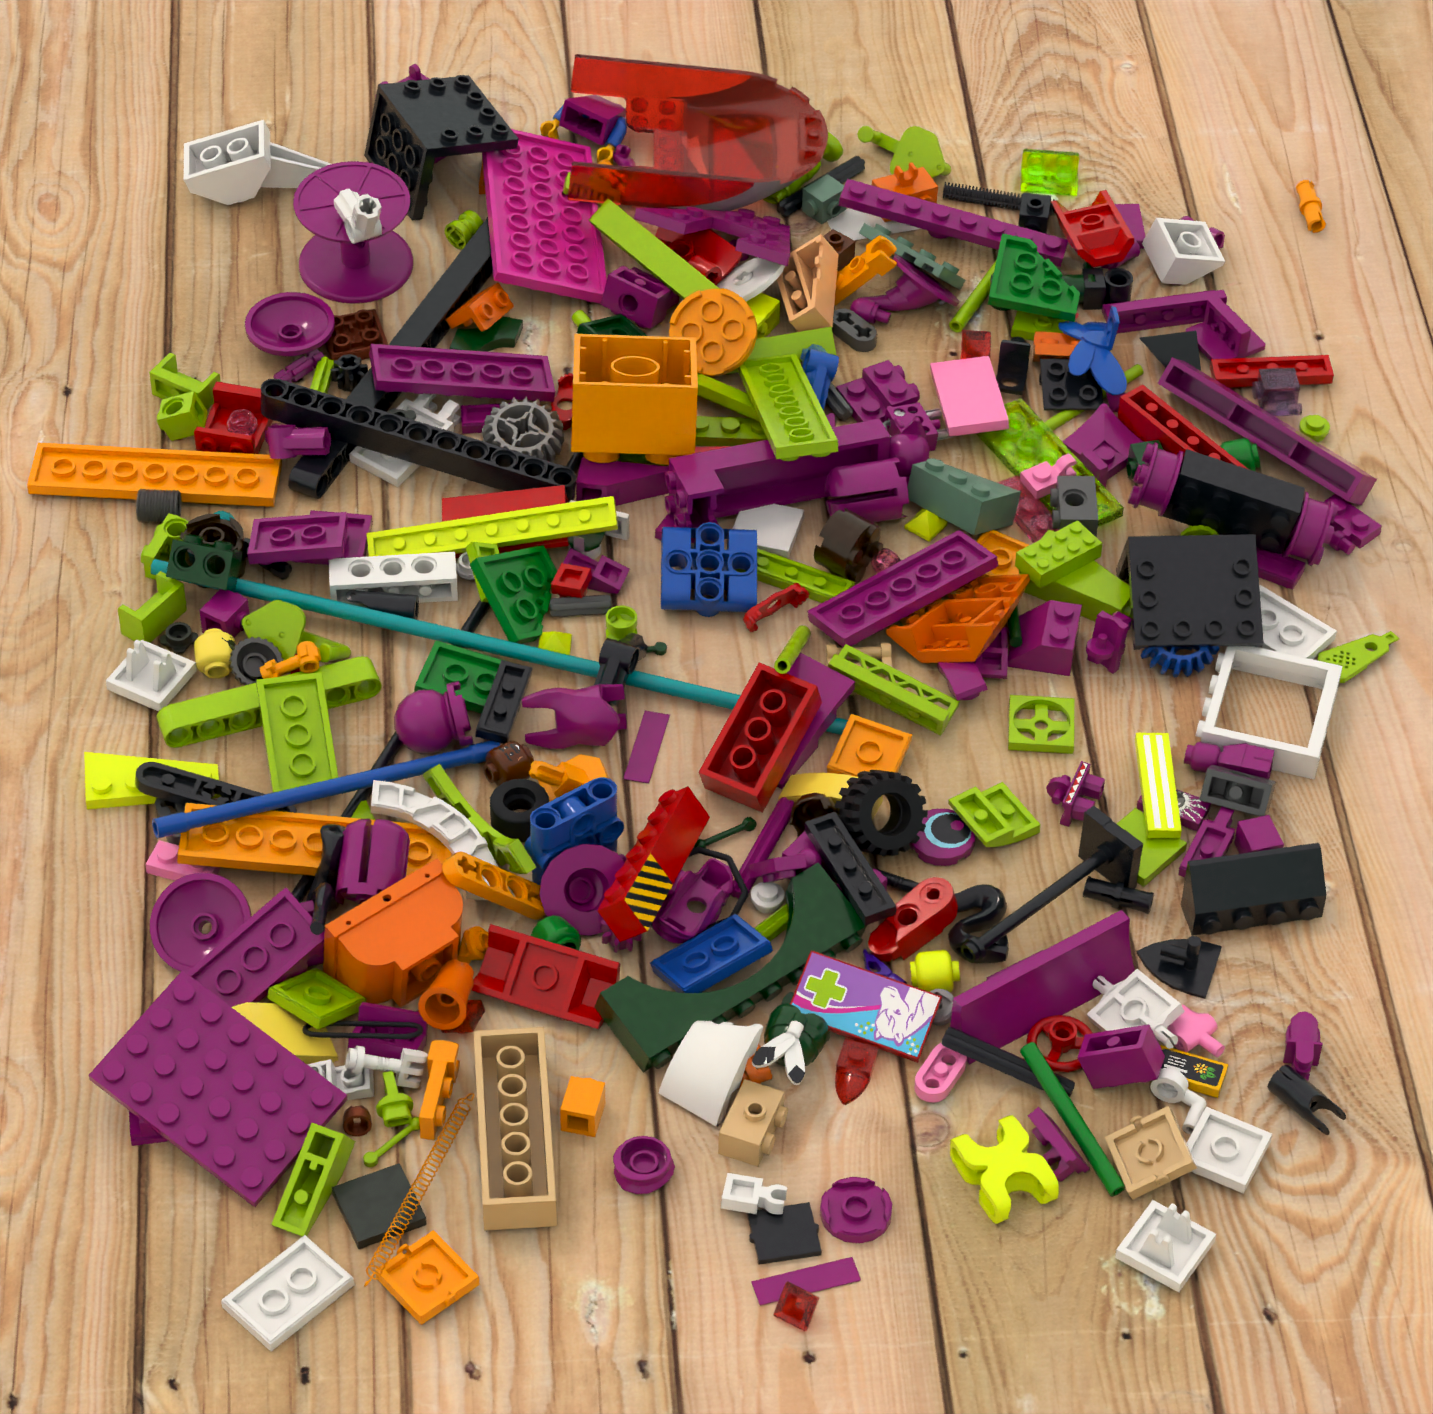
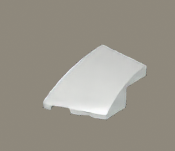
M712 1021L694 1022L675 1052L658 1093L712 1125L718 1126L724 1121L732 1092L740 1087L748 1058L756 1053L764 1026L760 1024L738 1026L732 1022H722L721 1024H715Z

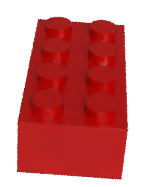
M759 662L698 772L704 788L763 813L822 704L817 685L787 673L780 674L775 668Z

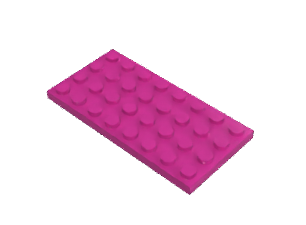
M511 129L519 139L516 149L482 152L494 281L601 304L607 281L601 232L589 222L591 216L598 210L597 201L592 202V193L591 198L586 200V191H584V196L580 198L578 196L579 189L576 195H572V189L568 195L563 193L564 182L568 172L577 174L579 170L594 175L591 148Z

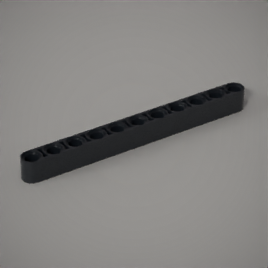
M268 379L261 385L260 410L261 414L268 419L284 424L296 425L297 428L328 427V431L333 439L503 491L565 485L568 503L570 500L574 501L577 476L572 469L566 466L281 379Z

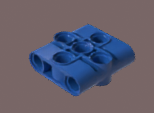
M712 522L703 523L698 528L662 527V610L697 611L702 616L712 617L720 611L747 612L750 608L757 605V530L722 529L721 526ZM691 538H694V549H691ZM724 539H727V550H724ZM704 541H712L714 544H707ZM672 567H681L683 569L674 570ZM704 568H712L714 571H706ZM735 569H743L746 572H737ZM691 589H694V600H690ZM724 590H727V601H724ZM704 595H711V596H713V597H715V598H713V599H707V598H705V597H703V596H704Z
M605 777L593 779L544 804L531 813V835L526 840L524 848L537 867L532 870V882L541 885V877L550 861L567 848L580 844L602 845L617 853V839L624 830V823L617 816V785L614 781Z

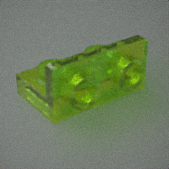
M1024 149L1020 169V192L1077 196L1079 153Z

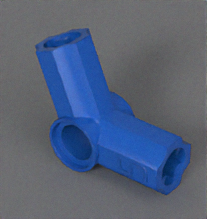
M812 344L810 347L802 350L800 359L803 362L802 368L824 410L830 382L833 381L837 372L839 356L829 354L822 346Z

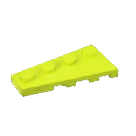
M84 752L87 809L155 804L156 797L140 792L135 785L136 770L141 764L146 762H157L219 780L218 764ZM215 794L213 798H219L220 795Z

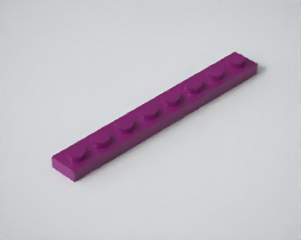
M851 179L846 180L838 205L999 250L1002 234L1031 239L1037 245L1038 253L1044 259L1049 258L1058 267H1061L1068 245L1067 239Z

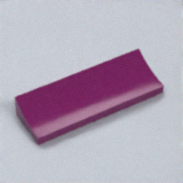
M1120 910L954 997L950 1027L1002 1048L1028 1034L1031 1027L1039 1020L1048 1016L1063 1015L1101 995L1102 993L1093 987V981L1095 979L1099 981L1098 976H1103L1112 985H1115L1125 980L1135 971L1129 940L1130 918ZM967 1057L969 1065L976 1061Z

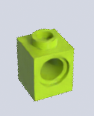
M192 391L162 399L160 410L157 414V423L159 428L165 431L169 439L174 441L193 436L196 427L205 428L208 411L196 393Z

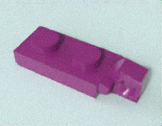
M1221 806L1214 821L1203 820L1180 864L1179 876L1185 877L1188 861L1226 855L1235 834V829L1231 828L1234 810Z

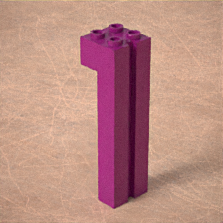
M874 419L832 427L838 440V452H832L825 457L807 455L799 456L794 461H783L776 459L769 441L763 440L669 458V471L665 472V482L669 490V496H665V508L668 514L674 515L675 527L698 528L707 522L718 524L716 518L735 515L739 511L770 504L787 505L828 497L830 494H825L824 490L828 473L833 468L888 459L890 435L881 420Z

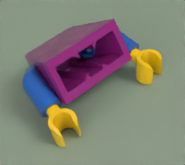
M598 95L565 99L562 107L553 116V121H545L541 124V135L545 137L548 135L549 138L558 139L557 128L562 126L597 144H605L606 147L597 150V164L601 160L608 159L613 165V151H615L617 145L622 143L627 133L626 109L622 105L615 104Z

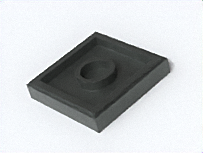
M400 1163L332 1187L334 1199L358 1249L382 1241L391 1222H393V1218L396 1217V1213L401 1207L406 1194L411 1188ZM408 1198L410 1202L418 1204V1201ZM405 1203L408 1207L412 1209L416 1208L414 1205H411L410 1203ZM420 1205L417 1206V1210L414 1211L415 1214L412 1215V1219L406 1225L407 1229L403 1230L404 1233L427 1225L426 1216ZM406 1207L403 1208L404 1211L413 1214L412 1210ZM400 1212L401 1216L410 1219L409 1215ZM397 1217L398 1220L403 1222L404 1224L408 1223V1221L403 1219L402 1217ZM395 1222L396 1226H399L402 1229L405 1228L404 1225L400 1224L399 1222ZM392 1227L394 1231L398 1232L399 1234L402 1233V1230L398 1229L397 1227ZM389 1232L391 1236H397L394 1232Z

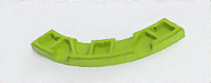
M440 764L423 773L424 779L437 798L462 813L475 826L479 834L486 839L487 847L496 863L502 866L507 863L510 865L508 867L509 870L518 874H527L537 868L520 840L508 838L491 827L466 801Z

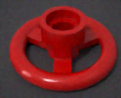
M1053 1015L1039 1020L1031 1027L1026 1043L1035 1042L1037 1045L1039 1034L1042 1031L1051 1041V1051L1044 1058L1054 1072H1073L1082 1068L1078 1058L1069 1062H1058L1063 1053L1069 1052L1070 1049H1080L1085 1034L1093 1033L1086 1024L1071 1016ZM1077 1031H1078L1083 1037H1076V1036H1077Z

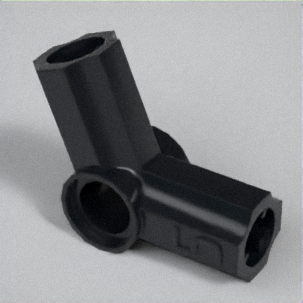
M631 633L619 641L607 638L601 648L599 656L600 669L594 685L623 684V687H625L628 675L634 672L638 661L646 657L648 645L643 641V636ZM620 700L608 701L607 703L610 706L618 707Z

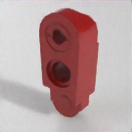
M939 877L927 878L895 904L896 915L885 918V921L870 933L871 936L868 940L869 950L871 954L882 962L894 961L900 956L905 960L941 934L943 929L954 921L958 910L956 896L949 881Z

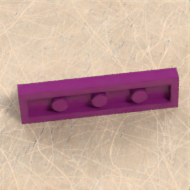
M1210 290L1102 305V313L1107 323L1111 306L1117 308L1120 320L1117 333L1204 322L1207 299L1218 296L1226 304L1227 296L1224 290Z

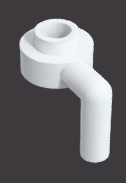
M1162 1068L1158 1079L1151 1082V1091L1158 1099L1164 1102L1178 1103L1182 1101L1190 1106L1182 1129L1187 1134H1192L1206 1108V1101L1188 1089V1080L1179 1070Z

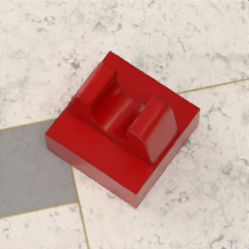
M561 563L551 583L552 593L558 594L560 597L570 596L582 599L583 596H586L588 585L592 579L591 568Z

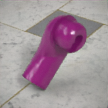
M619 144L616 146L615 152H613V160L622 172H625L632 179L636 175L635 161L629 156L631 149L626 145Z

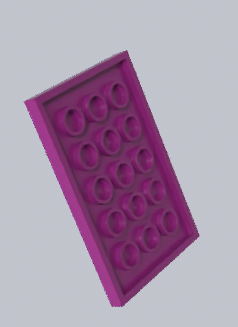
M183 970L88 1075L90 1081L253 1207L260 1203L296 1161L311 1123L325 1127L348 1100L347 1095Z

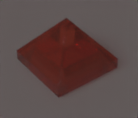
M787 1281L773 1316L803 1331H807L820 1297Z

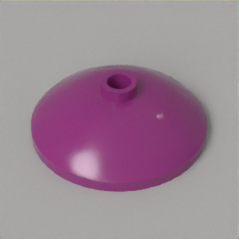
M285 292L266 297L249 310L245 319V331L249 341L266 353L282 357L300 356L318 349L329 340L335 326L333 312L327 303L318 297L300 292Z
M194 873L181 877L171 883L160 894L153 907L150 917V935L154 948L169 966L180 972L182 970L187 972L252 916L249 903L242 891L222 876L211 873ZM206 923H211V931L203 934L202 927Z

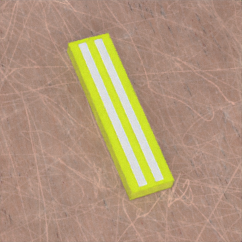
M1136 733L1135 747L1147 838H1180L1182 830L1169 733Z

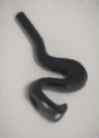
M327 824L320 829L322 838L321 861L306 900H313L314 902L310 930L315 935H319L324 931L328 911H334L339 907V903L335 900L339 860L343 845V831L346 828L341 825Z
M877 869L883 876L887 877L888 887L909 893L919 884L913 880ZM975 885L955 894L958 905L957 913L982 909V911L958 921L948 933L951 948L963 959L965 957L961 952V946L964 944V941L969 937L979 938L970 935V933L990 929L997 925L1005 916L1007 903L1004 894L1000 889L992 885ZM1007 935L985 950L986 957L983 960L975 961L974 963L1006 961L1009 951Z

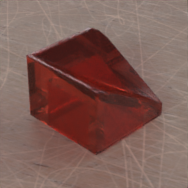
M962 330L960 359L989 356L990 358L991 332Z

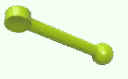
M413 1117L407 1127L378 1150L365 1153L363 1157L365 1166H376L381 1155L413 1130H420L419 1117Z

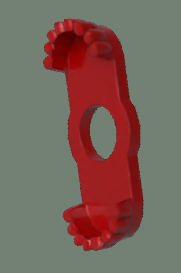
M572 373L564 374V377L561 376L558 379L559 388L557 395L554 398V402H551V410L557 411L559 420L563 423V430L572 427V409L563 410L557 405L563 401L573 402Z
M799 583L790 585L750 608L744 615L743 621L750 632L757 631V621L772 615L789 603L797 608L798 605H802L809 598L808 595L810 594ZM778 600L772 607L768 608L774 601Z

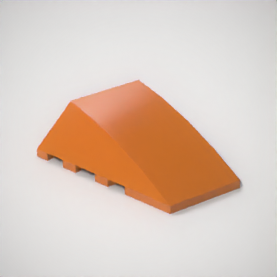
M1029 574L980 576L957 590L948 593L949 599L935 600L933 603L928 604L929 611L921 616H918V613L904 618L906 622L904 626L892 625L885 629L887 636L920 663L974 662L990 646L1005 626L1030 581Z

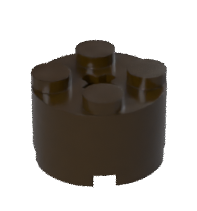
M844 508L845 512L839 509L828 519L819 535L824 540L821 547L815 546L814 560L817 564L839 576L858 583L863 578L870 561L876 560L883 550V544L879 542L881 528L876 523L847 508Z
M205 514L190 520L186 524L187 529L184 533L181 532L180 538H184V534H192L203 537V543L214 545L215 540L234 544V550L243 551L238 578H241L245 573L246 552L244 533L239 522L229 517L230 521L221 519L220 514ZM188 549L185 553V561L188 565L192 566L195 562V555ZM218 556L215 560V568L220 573L225 569V561L221 556Z

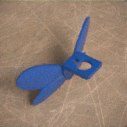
M1111 306L1107 323L1087 322L1081 325L1072 321L1060 322L1058 327L1064 334L1081 340L1070 355L1069 372L1072 375L1080 376L1085 374L1090 368L1093 377L1104 391L1111 395L1123 394L1127 387V380L1120 364L1110 352L1113 348L1120 323L1117 308Z

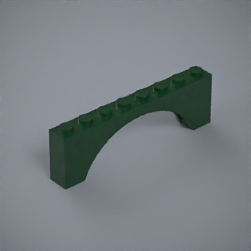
M819 862L791 879L785 892L788 920L784 942L771 961L748 979L712 992L679 993L654 988L627 976L600 992L595 1009L643 1073L653 1066L659 1069L666 1065L673 1058L672 1055L675 1054L694 1022L712 1021L715 1024H721L722 1022H728V1020L735 1016L743 1018L755 1008L756 1003L763 999L766 1002L774 999L782 992V987L789 983L793 985L798 984L811 950L836 958V954L841 951L850 952L862 943L863 939L861 937L867 925L863 924L851 903Z

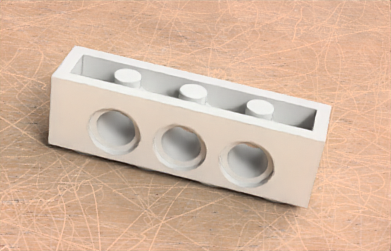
M455 552L335 558L329 560L331 600L356 606H366L361 602H351L346 599V593L351 590L418 595L419 603L458 601Z

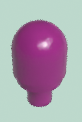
M857 298L850 306V310L868 323L874 324L877 320L888 324L891 318L890 312L881 310L880 304L867 298Z

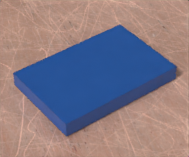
M734 914L654 959L650 964L653 972L676 992L701 993L771 953L773 949L768 939L737 914Z

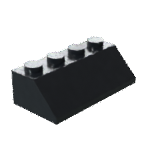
M1312 843L1188 861L1181 907L1191 935H1209L1222 931L1244 930L1250 927L1270 924L1278 925L1284 922L1311 920L1322 917L1327 894L1320 844Z

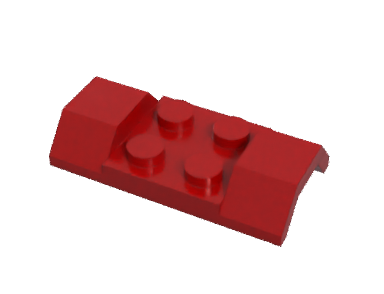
M1107 190L1100 191L1091 206L1070 211L1058 201H1051V207L1058 218V224L1071 248H1074L1078 256L1091 266L1099 267L1122 262L1135 243L1131 231Z
M490 924L488 929V947L480 971L473 979L471 991L599 1030L605 1021L595 1009V1005L600 992L619 982L621 964Z

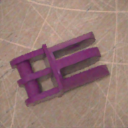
M1306 1011L1298 1012L1291 1018V1023L1288 1025L1285 1034V1053L1283 1063H1291L1292 1068L1307 1081H1309L1311 1067L1318 1066L1323 1045L1320 1042L1318 1021L1311 1013Z

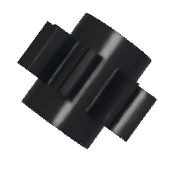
M352 354L343 355L338 361L334 360V368L331 369V381L338 382V389L352 392L368 372V365L361 363V357Z

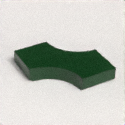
M502 316L483 332L479 328L458 329L449 349L489 352L502 347L514 348L523 329V320Z

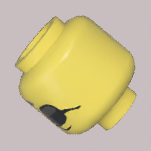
M217 628L208 629L204 634L200 635L194 642L197 669L209 678L215 679L227 676L232 671L229 659L236 645L233 636Z

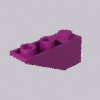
M582 457L576 481V501L614 496L615 505L618 506L668 494L669 490L665 482V472L669 471V467L621 461L597 463Z

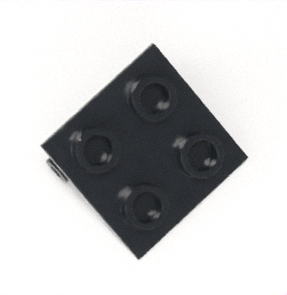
M1040 359L1041 374H1039V385H1042L1044 410H1097L1103 404L1102 388L1093 377L1090 368L1085 374L1075 376L1069 372V359Z

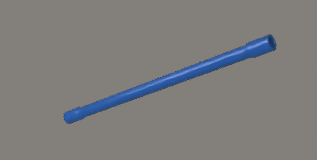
M495 741L481 742L469 745L467 748L188 813L180 812L152 819L153 832L157 839L206 825L373 787V780L394 782L420 776L438 764L445 770L467 764L486 762L487 752L500 746V743Z

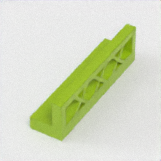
M847 644L844 645L839 655H833L828 664L829 668L855 681V690L853 692L940 736L959 706L960 701ZM847 656L859 661L861 667L846 659ZM882 673L888 676L889 681L876 674ZM910 687V688L916 690L918 695H916V694H914V693H912V692H910V691H908V690H906V689H904V688ZM934 702H940L949 708L946 710L934 704Z

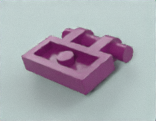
M1334 494L1324 501V503H1327L1329 500H1333L1334 504L1338 505L1334 522L1330 523L1331 526H1334V532L1328 544L1336 551L1342 550L1349 555L1353 552L1355 546L1360 549L1380 535L1382 525L1340 496Z

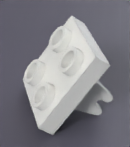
M135 640L134 649H127V657L106 679V687L109 691L159 711L170 703L197 672L196 662L147 641Z
M1152 1200L1116 1249L1115 1258L1171 1289L1180 1292L1215 1243L1216 1233L1191 1221L1188 1211L1184 1210L1182 1214H1179L1175 1204H1171L1167 1208Z

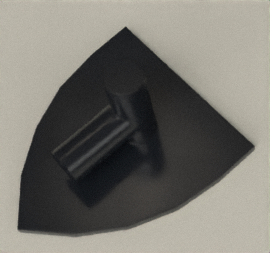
M1191 936L1188 939H1170L1153 943L1138 950L1136 953L1144 966L1161 982L1178 991L1206 999L1222 946L1201 941L1197 936Z

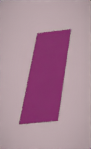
M644 711L623 779L643 783L650 782L670 717L669 714Z
M853 1257L751 1281L759 1305H764L861 1281Z

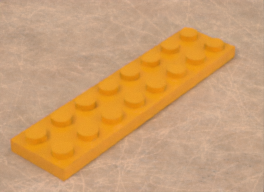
M38 443L27 488L28 494L134 500L137 499V493L140 488L164 489L165 491L179 490L181 502L274 507L282 459H272L270 455Z
M186 803L184 813L217 805ZM270 810L206 825L181 833L177 863L315 876L322 855L321 827L327 824L346 827L360 818ZM393 822L405 829L410 838L406 876L435 859H438L443 864L446 859L452 856V853L440 840L423 828L413 823Z

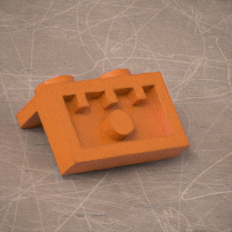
M497 282L474 295L445 320L451 329L460 324L467 327L475 322L479 330L483 332L510 311L514 305L509 299L508 294Z
M1036 331L1034 333L1033 361L1040 362V359H1070L1071 353L1081 340L1064 333Z

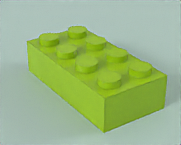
M1077 520L1017 551L1015 567L1023 574H1029L1030 581L1041 589L1100 558L1103 543Z

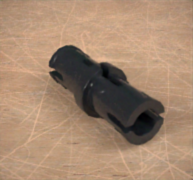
M1088 876L1083 897L1111 903L1113 908L1119 909L1120 906L1149 914L1154 893L1126 887L1124 882L1118 881L1115 884Z

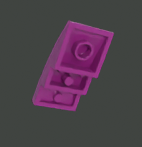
M802 653L799 654L787 674L817 685L822 704L777 785L780 789L786 785L790 776L795 775L818 748V739L835 721L837 709L855 690L854 680Z

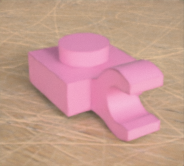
M1071 454L1063 455L1053 466L1045 461L1020 472V481L1037 500L1050 494L1051 488H1056L1057 476H1076V472L1071 466L1077 464V461Z

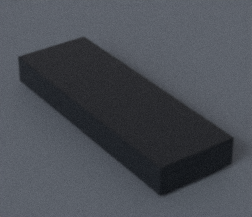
M501 660L478 722L475 737L503 744L508 742L522 704V698L525 696L532 676V667Z

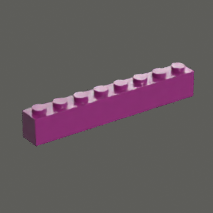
M1172 357L1157 383L1348 502L1362 506L1377 480L1185 361Z

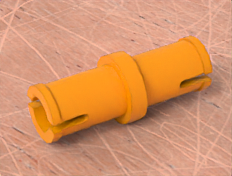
M1300 181L1296 186L1300 199V212L1305 216L1308 230H1312L1313 233L1320 232L1326 226L1321 212L1322 202L1316 195L1312 181Z

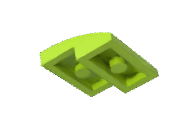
M1004 782L982 792L975 786L948 800V804L985 847L1013 844L1040 833L1041 824Z

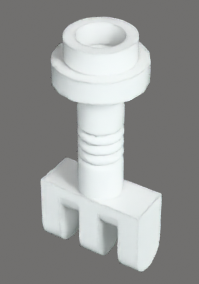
M357 1045L355 1049H348L345 1068L350 1069L352 1074L358 1075L361 1074L363 1068L387 1072L393 1071V1073H396L395 1081L397 1086L419 1088L421 1079L417 1076L423 1075L424 1066L418 1063H425L428 1054L419 1050L403 1048L400 1059H388L387 1057L365 1054V1047Z

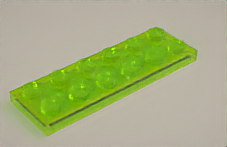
M1022 398L1004 404L1009 419V429L976 433L1019 481L1020 472L1045 461L1053 466L1060 457L1066 454H1071L1077 461V464L1071 466L1076 472V476H1094ZM1095 477L1099 527L1122 517L1124 507ZM1050 494L1037 499L1052 516V510H1056V507L1050 506Z

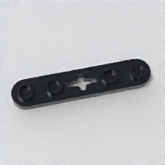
M157 762L143 763L136 770L135 785L140 792L183 806L186 803L218 806L265 795L264 793ZM215 794L221 796L217 800L211 799ZM294 805L272 810L297 813Z

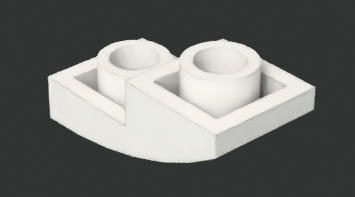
M331 1059L307 1064L344 1092L348 1100L374 1096L372 1069L363 1068L361 1074L358 1075L352 1074V1071L346 1069L345 1065L335 1067Z

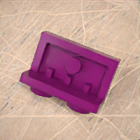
M362 1002L359 1006L358 1021L413 1022L423 1027V1033L411 1039L348 1038V1049H355L357 1045L364 1046L365 1054L400 1059L403 1048L423 1051L427 1041L428 1024L423 1020L418 1011ZM356 1026L352 1033L409 1034L416 1032L418 1029L410 1027Z

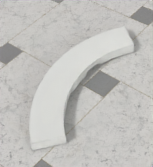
M373 780L371 813L396 817L413 823L440 840L452 855L456 852H465L498 867L496 860H494L487 847L486 839L454 807L437 797L432 799L417 793L415 788L392 782ZM482 875L484 881L489 885L487 879ZM466 891V899L486 900Z

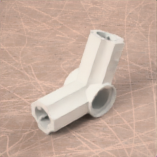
M350 188L340 191L339 195L334 199V207L344 221L349 240L355 244L382 235V225L379 219L382 206L378 198H373L368 194L359 196L357 192L351 191Z

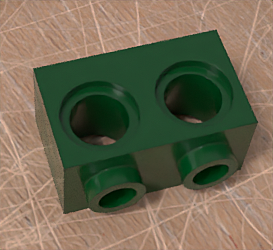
M184 534V538L173 539L166 577L223 590L236 589L243 551L234 550V544L215 540L214 545L203 543V537ZM188 549L195 555V562L192 566L188 565L185 561V553ZM218 556H221L225 561V569L222 573L218 572L215 568V560Z

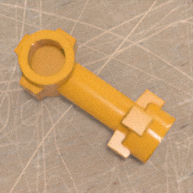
M311 641L301 642L296 647L297 655L278 663L272 659L261 666L260 673L262 678L280 677L298 668L304 673H313L319 669V661L321 660L320 650Z

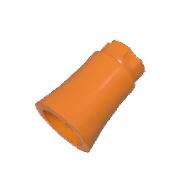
M456 959L447 961L437 972L430 987L420 997L418 1003L419 1013L430 1026L440 1030H450L463 1023L466 1017L468 998L473 988L474 975L472 967L467 962H460Z

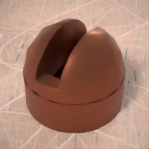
M359 1105L355 1107L350 1106L345 1110L343 1129L348 1135L363 1136L371 1130V1115L367 1108ZM360 1118L361 1122L354 1123L353 1119Z

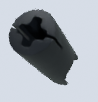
M351 590L345 595L348 601L361 602L368 606L365 608L416 620L418 618V595Z
M1289 1065L1282 1066L1271 1077L1267 1086L1268 1090L1323 1134L1329 1135L1330 1132L1326 1125L1313 1115V1112L1316 1110H1330L1340 1119H1346V1115L1340 1107Z

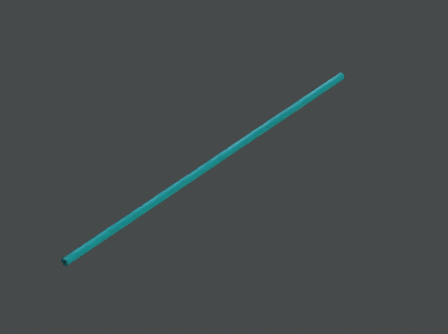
M154 559L151 564V574L157 575L160 571L166 574L168 562ZM240 578L237 579L236 589L230 590L247 597L269 602L282 600L296 605L303 610L594 678L597 677L600 669L599 662ZM635 670L632 674L628 675L625 684L733 710L740 697L738 694ZM836 717L826 732L842 735L848 720Z

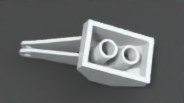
M264 120L184 143V182L190 193L226 205L254 198L260 187L298 188L308 175L322 167L331 165V163L270 142V131Z

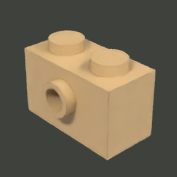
M744 1079L719 1131L718 1154L759 1167L764 1154L770 1155L773 1149L776 1128H782L787 1118L788 1108L784 1107V1091Z

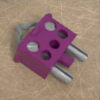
M920 402L896 407L887 406L883 425L890 437L895 434H901L914 418L918 417L926 434L929 451L936 449L938 440L953 438V436L950 437L948 435L947 428L940 429L941 425L938 419L941 418L942 412L939 408L924 410Z

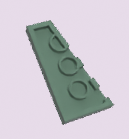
M864 223L859 231V234L871 241L879 235L884 236L896 246L897 250L894 254L903 257L961 290L966 281L957 275L958 268L945 261L942 265L936 263V256L924 249H921L919 253L912 249L913 243L900 236L897 240L889 237L891 231L877 223L874 228Z

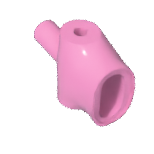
M1182 1005L1185 1012L1167 1027L1171 1033L1178 1037V1042L1174 1045L1176 1049L1188 1052L1200 1045L1215 1057H1219L1224 1052L1225 1046L1211 1036L1217 1030L1215 1019L1209 1014L1196 1013Z

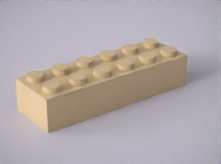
M544 1027L473 1031L484 1231L557 1226Z

